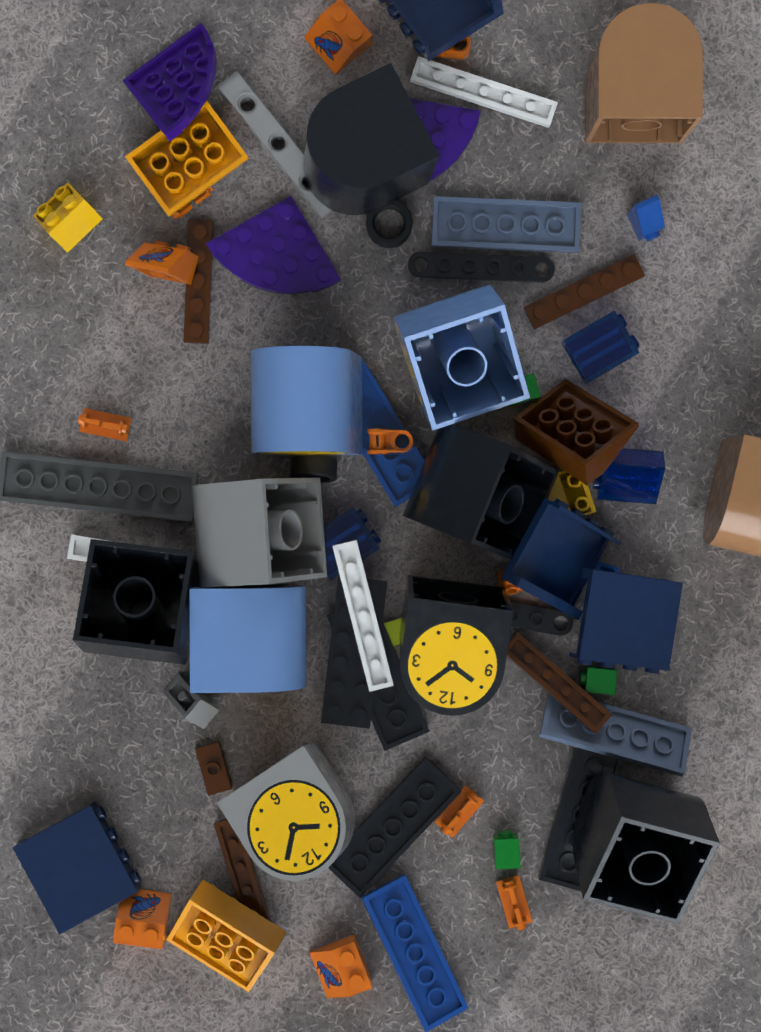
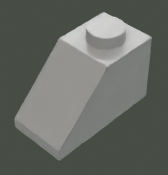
M179 673L163 691L185 719L203 729L219 711L205 694L190 693V682Z

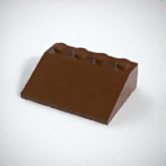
M567 379L563 380L513 418L516 440L587 486L607 470L639 427L638 422Z

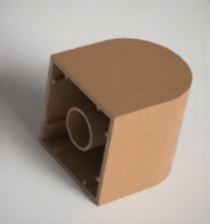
M643 3L632 6L619 13L609 23L588 67L585 80V143H683L703 118V48L700 36L692 22L684 14L670 6L659 3Z
M743 434L722 439L705 509L703 525L705 544L761 557V438Z

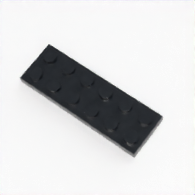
M338 575L321 723L370 729L374 691L369 692L341 578ZM367 579L381 633L387 581Z
M334 612L327 615L331 627L333 624ZM382 622L381 637L394 686L374 691L371 721L383 749L386 751L430 731L418 703L410 696L403 683L400 660Z
M574 747L538 876L539 880L581 891L573 857V836L578 810L591 780L602 771L619 775L623 760Z
M425 756L354 831L346 849L328 868L360 898L462 792L461 789Z

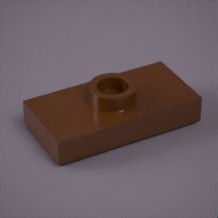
M220 741L196 747L195 751L208 796L231 790L232 784Z

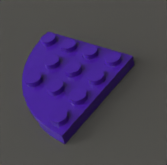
M200 23L122 80L169 142L180 135L192 122L211 92L217 67L216 51L212 39L203 24Z
M410 98L439 154L438 161L430 178V181L448 170L464 152L474 135L481 111Z
M291 196L206 243L214 258L225 269H228L232 274L240 278L241 281L264 291L294 295L295 293L317 292L341 282L339 275Z

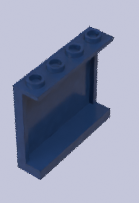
M379 0L381 4L386 3L390 17L394 21L397 19L400 22L399 27L406 38L411 37L415 51L418 55L423 54L428 62L504 14L502 0Z
M544 498L501 578L579 620L583 611L574 607V604L588 580L581 577L583 568H595L609 541L619 546L621 542L613 538L615 533L603 526L599 529L600 524L588 517L584 520L585 514L574 508H571L569 511V504L557 498L554 502Z
M583 568L581 577L588 579L578 645L576 653L570 652L569 656L577 658V663L592 665L593 661L600 662V666L615 668V664L623 665L622 669L637 671V667H643L645 672L659 674L660 670L669 671L683 583Z
M95 801L34 836L20 841L13 847L16 856L59 935L132 896L141 888L140 883H142L138 871L132 870L128 863L130 861L129 854L125 848H120L116 841L118 840L116 830L112 826H108L105 821L107 815L101 805L97 806Z

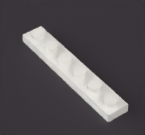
M419 56L410 79L411 83L547 128L551 125L558 104L556 101L432 60L428 62L427 59Z
M354 540L334 545L332 547L369 692L394 686L358 542Z

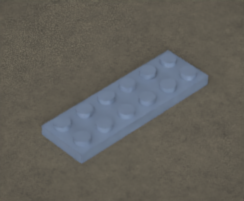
M434 196L432 247L578 253L580 245L581 202Z
M549 693L547 694L539 737L682 777L685 774L692 728L598 702L612 716L594 734Z

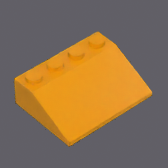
M207 100L192 122L173 140L169 142L160 130L125 156L168 217L249 159Z
M202 879L166 940L249 992L275 954L286 931L265 919L256 911L238 902L235 898L222 892L213 884Z

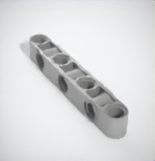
M235 71L217 86L218 90L316 214L323 219L333 210L323 205L310 189L303 186V182L306 180L304 154L241 75ZM248 102L255 105L251 111H244L242 109L243 105ZM279 140L286 143L285 147L281 150H275L272 147Z

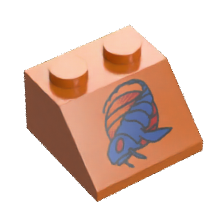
M337 0L327 8L304 37L335 75L373 45V35L343 0Z
M155 240L154 244L144 242L126 260L125 265L150 277L192 285L199 256L190 252V247L176 244V247L173 248L169 247L170 244Z
M139 889L137 893L122 900L119 903L113 943L162 949L167 937L172 893Z
M355 934L309 952L327 998L350 997L372 988L373 979Z

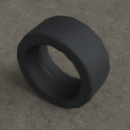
M395 200L368 213L366 219L368 236L375 244L383 248L391 249L402 245L411 234L413 222L411 212L405 204ZM388 209L398 212L404 222L401 233L393 238H385L379 235L375 228V219L378 214Z
M310 454L294 456L291 458L290 477L320 478L321 483L333 482L337 480V459L324 455Z

